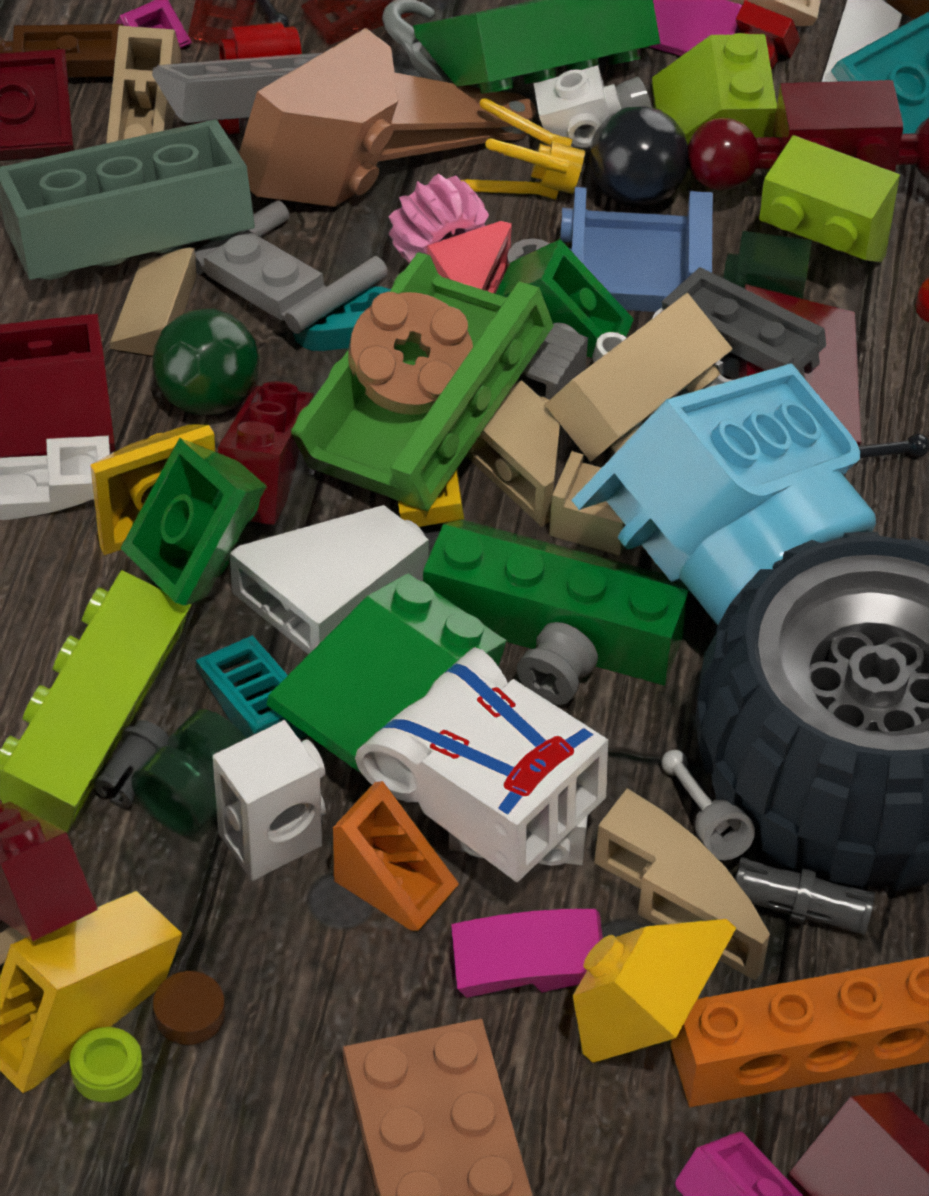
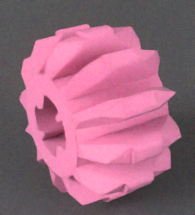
M437 174L428 185H423L417 181L415 191L410 196L399 197L402 207L393 211L388 216L393 225L388 234L393 240V246L410 264L418 252L427 254V245L484 227L489 214L484 208L483 201L466 182L461 181L456 175L445 179L440 174Z

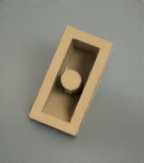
M521 380L513 385L466 454V457L543 527L550 522L560 423L544 405L549 400L545 397H539Z

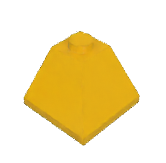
M186 425L168 432L157 433L149 438L131 443L90 465L99 545L104 556L121 550L120 548L179 438L216 452L215 436L210 425Z
M728 919L645 926L617 937L608 935L601 939L586 956L583 967L587 972L573 994L583 1054L594 1063L676 1038L736 927Z

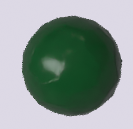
M197 309L175 317L163 328L154 346L152 369L158 387L166 399L177 408L197 416L220 415L238 407L248 397L258 379L260 357L254 337L241 321L233 315L217 309Z

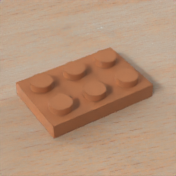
M482 1018L343 1046L344 1065L377 1196H532Z

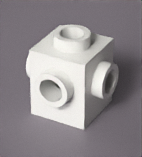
M598 65L583 70H570L559 77L534 83L538 113L543 128L553 134L572 139L571 147L585 150V152H589L590 142L604 120L609 115L622 109L615 84L604 86Z

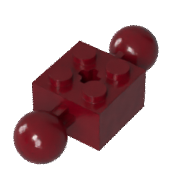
M893 80L780 83L773 137L756 138L749 127L736 119L725 117L711 119L697 128L688 143V166L693 176L704 186L719 191L732 190L746 183L756 169H769L770 171L794 135L895 172L896 165H915L918 172L929 180V117L917 127L915 133L902 134L904 126Z

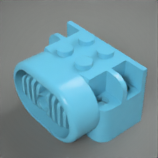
M792 363L666 399L571 500L579 510L606 501L626 525L618 535V539L624 547L632 549L642 545L671 582L681 580L717 625L730 603L760 569H773V564L783 559L784 551L810 540L824 543L842 539L844 533L872 532L876 524V516L873 510L844 477V474L860 459V450L857 442Z

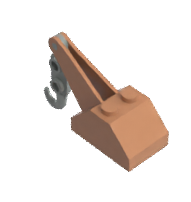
M394 0L385 7L382 21L385 30L393 40L403 46L415 70L424 78L395 73L391 47L365 28L257 91L239 155L247 165L250 191L257 197L335 207L354 194L363 195L372 187L379 175V168L376 167L379 161L483 144L490 138L499 141L520 140L527 135V133L482 109L479 105L482 98H487L531 122L536 109L528 98L520 94L501 91L481 94L479 84L457 87L415 37L413 26L401 17L405 13H416L431 19L435 16L434 9L417 0Z

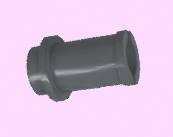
M139 720L135 726H128L121 733L122 745L103 773L94 781L95 790L104 798L110 789L114 788L120 778H122V784L109 801L111 804L121 808L131 806L135 795L154 767L165 764L170 755L167 749L171 743L169 736L160 727L145 720Z

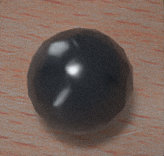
M647 106L625 107L609 115L598 127L590 142L589 164L594 181L606 196L620 204L632 207L652 206L669 198L681 185L689 167L688 144L685 133L671 116L660 109Z

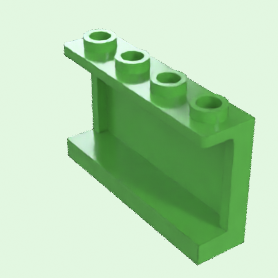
M418 252L405 271H402L397 276L390 292H412L429 295L441 300L450 307L459 309L466 316L468 321L467 330L471 337L473 348L447 386L426 413L409 415L389 411L375 404L365 394L366 388L359 382L356 373L353 376L349 367L347 350L342 359L334 364L327 380L310 404L299 413L296 423L291 430V435L309 468L428 511L554 325L539 287L519 281L508 297L500 296L440 276L431 256ZM406 342L405 345H397L394 348L403 353V362L406 364L414 365L418 357H427L426 352L413 342Z

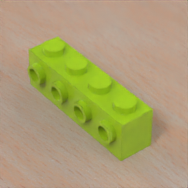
M123 570L120 571L109 591L101 587L97 588L81 620L88 625L80 640L70 635L58 653L52 670L59 673L52 687L49 689L39 685L29 701L22 718L29 725L21 739L19 740L10 735L0 749V799L3 804L10 801L66 831L68 834L94 788V781L102 774L120 743L121 733L132 722L180 638L191 604L183 606L175 603L163 590Z

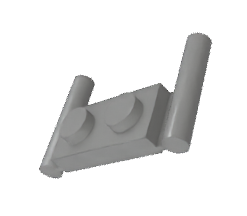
M279 200L253 214L255 228L240 231L230 239L212 240L195 251L197 274L207 273V276L279 320H285L288 327L296 334L302 332L388 275L385 263L379 257L374 256L326 287L322 273L261 238L289 219V212L286 206Z

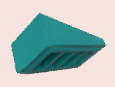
M253 635L195 660L196 669L243 740L283 720L287 722L299 740L308 736L274 710L260 716L257 713L269 707L266 705L268 695L288 675ZM246 659L250 661L227 673L221 671ZM255 673H258L260 676L238 687L232 684ZM266 688L270 691L250 701L245 699Z

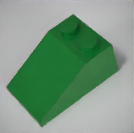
M407 573L367 595L268 695L266 705L361 773L355 760L357 749L397 714L425 697L433 682L472 648L476 647L483 650L499 667L507 640L483 625L478 618L467 614L439 595L428 584Z

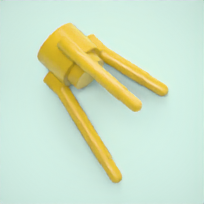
M482 98L479 102L482 109L549 145L540 144L538 150L534 151L491 138L485 142V146L489 150L532 163L531 177L541 180L540 182L475 179L461 181L466 182L474 192L535 194L555 200L559 191L573 194L582 169L585 150L571 147L572 139L553 134L487 98Z

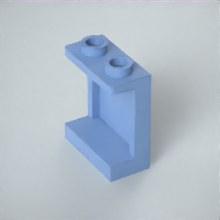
M575 187L574 208L562 207L560 239L563 242L571 243V248L569 249L625 310L656 312L662 308L661 301L699 267L712 273L713 192L690 191L687 216L590 211L586 209V188Z

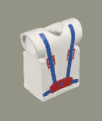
M474 647L433 682L425 697L397 714L357 749L355 760L360 772L372 785L374 782L383 781L396 799L405 802H418L424 814L515 882H518L606 798L608 739L516 680L512 679L508 683L494 660L483 650Z

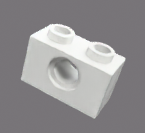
M285 720L212 755L218 834L251 881L322 846L321 817L326 815V807L321 796L320 778L325 776V767L315 746L307 739L301 742Z

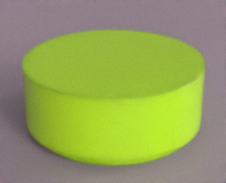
M114 1027L97 1028L81 1036L74 1044L70 1053V1069L76 1089L86 1098L97 1102H114L131 1094L139 1085L143 1075L142 1054L136 1039L128 1032Z

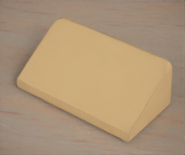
M183 248L140 261L111 338L110 349L153 356L154 346L163 328L185 311L197 277L195 248Z

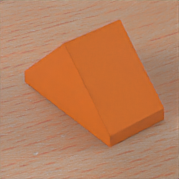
M383 781L374 782L333 827L334 882L411 931L420 930L459 885L458 881Z

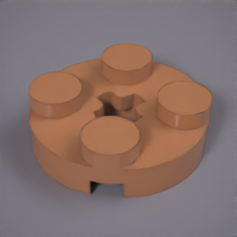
M385 292L378 295L372 305L360 315L351 335L348 361L353 376L356 373L359 382L366 388L365 394L382 408L409 415L428 412L473 348V343L467 330L468 321L466 316L459 309L450 307L439 299L421 293ZM406 342H413L426 352L427 357H418L414 365L406 364L403 362V353L394 348L397 345H405Z

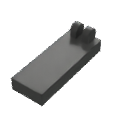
M701 267L661 301L662 308L665 310L688 292L733 348L730 352L766 371L792 363L805 378L804 373L809 374L819 366V352L826 347L825 328Z

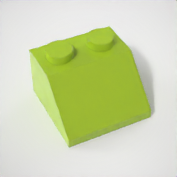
M737 33L733 35H710L652 77L651 88L654 108L662 110L677 122L685 133L687 144L693 133L702 124L711 119L722 117L736 119L744 123L756 138L773 137L777 103L765 34Z
M793 135L764 178L759 220L827 245L835 250L864 260L882 263L887 252L900 174Z

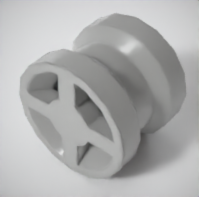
M549 623L536 638L537 648L528 650L517 663V674L525 687L550 703L561 705L568 703L573 698L579 688L578 678L586 677L593 670L598 661V654L592 642L578 629L564 623Z

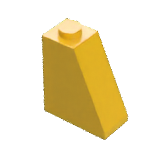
M137 891L97 907V911L35 941L24 938L10 944L0 976V1071L22 1093L34 1089L69 1061L71 1050L81 1036L97 1028L113 1026L152 995L167 978L183 933Z

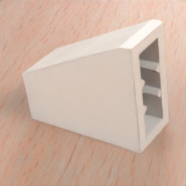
M382 505L238 546L230 552L232 593L309 655L367 595L407 573L423 581V569L428 560L429 539L426 538L423 531L410 520L401 519L386 506Z

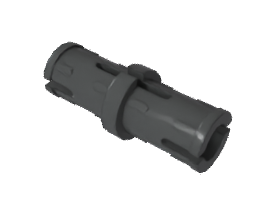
M741 857L735 880L753 905L789 915L790 922L801 925L804 919L836 926L859 935H865L873 908L875 892L853 887L849 888L815 878L816 871L802 868L800 873L766 866Z

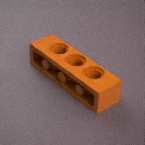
M929 956L697 999L677 1037L671 1040L672 1053L689 1108L929 1062Z

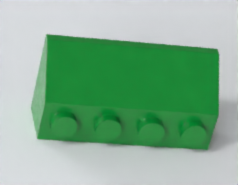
M532 0L413 25L415 37L457 87L479 84L481 94L513 88L512 77L523 75L524 84L557 77L555 67L566 65V71L583 70L597 65L599 67V57L608 56L609 65L641 59L639 48L661 44L653 0Z
M467 520L443 524L423 569V582L467 614L478 618L483 625L507 640L506 642L535 649L537 648L536 638L547 624L554 622L568 624L587 636L595 646L598 654V661L595 667L663 686L666 685L697 600L681 580L671 582L663 573Z

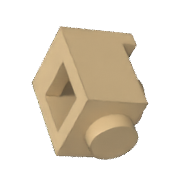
M572 451L552 494L549 536L620 556L624 545L619 541L618 535L626 525L611 506L605 501L579 510L571 501L601 469L600 467L583 463L584 454Z

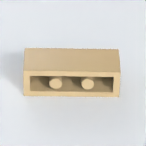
M687 292L573 378L544 405L591 462L609 447L616 453L641 427L640 423L647 417H650L666 399L677 397V394L684 388L690 393L701 390L715 380L721 373L714 364L733 348Z

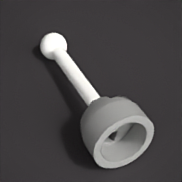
M679 750L666 752L661 761L663 770L668 775L676 776L702 810V812L699 811L694 826L697 838L718 860H730L740 856L749 848L755 836V827L750 817L742 807L738 805L733 806L725 799L711 801L687 769L688 761L685 754ZM729 826L733 828L725 836L721 835Z

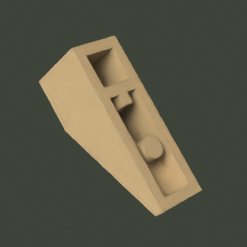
M119 26L106 143L172 129L175 112L153 78L152 72L153 67H157V65L181 63L182 53L174 29Z

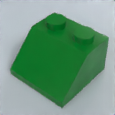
M179 438L120 549L175 603L186 606L208 596L216 579L226 569L230 559V552L233 550L247 522L257 512L260 498L267 486L239 461Z

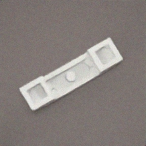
M109 437L46 439L47 456L0 458V520L51 513L94 499L90 465L110 455Z

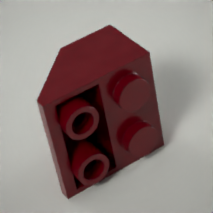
M98 313L0 324V458L47 456L46 439L108 436L109 450L114 452L115 442Z

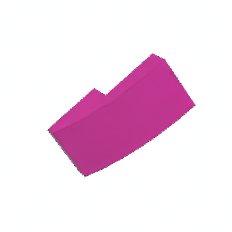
M596 909L540 910L497 915L451 924L457 989L466 998L532 983L541 992L580 984L587 972L583 967L586 956L603 939L600 913Z

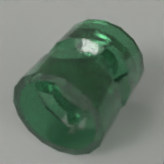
M206 709L195 710L172 733L168 739V746L159 747L134 772L131 777L132 788L140 803L160 824L177 834L195 836L217 813L212 755L247 738L229 720L216 712Z

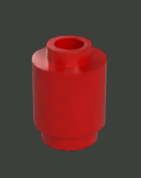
M281 22L229 27L227 39L219 40L220 60L302 54L300 38L296 27H284Z

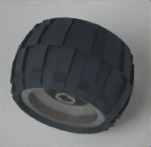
M878 532L844 533L842 539L824 543L810 540L784 551L783 559L775 562L772 566L773 569H760L728 606L717 626L716 634L704 654L695 721L699 750L705 773H711L716 799H725L733 806L738 805L743 808L754 824V839L762 845V851L767 853L766 860L783 870L799 873L802 868L816 871L815 877L863 890V886L890 885L895 891H901L926 885L929 881V542L915 537H911V540L880 536Z

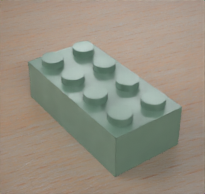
M217 119L0 167V203L5 229L29 280L37 278L47 280L58 279L69 274L71 270L93 265L114 266L124 262L127 257L149 252L169 253L180 249L184 244L205 239L226 240L234 237L240 231L255 228L247 165Z

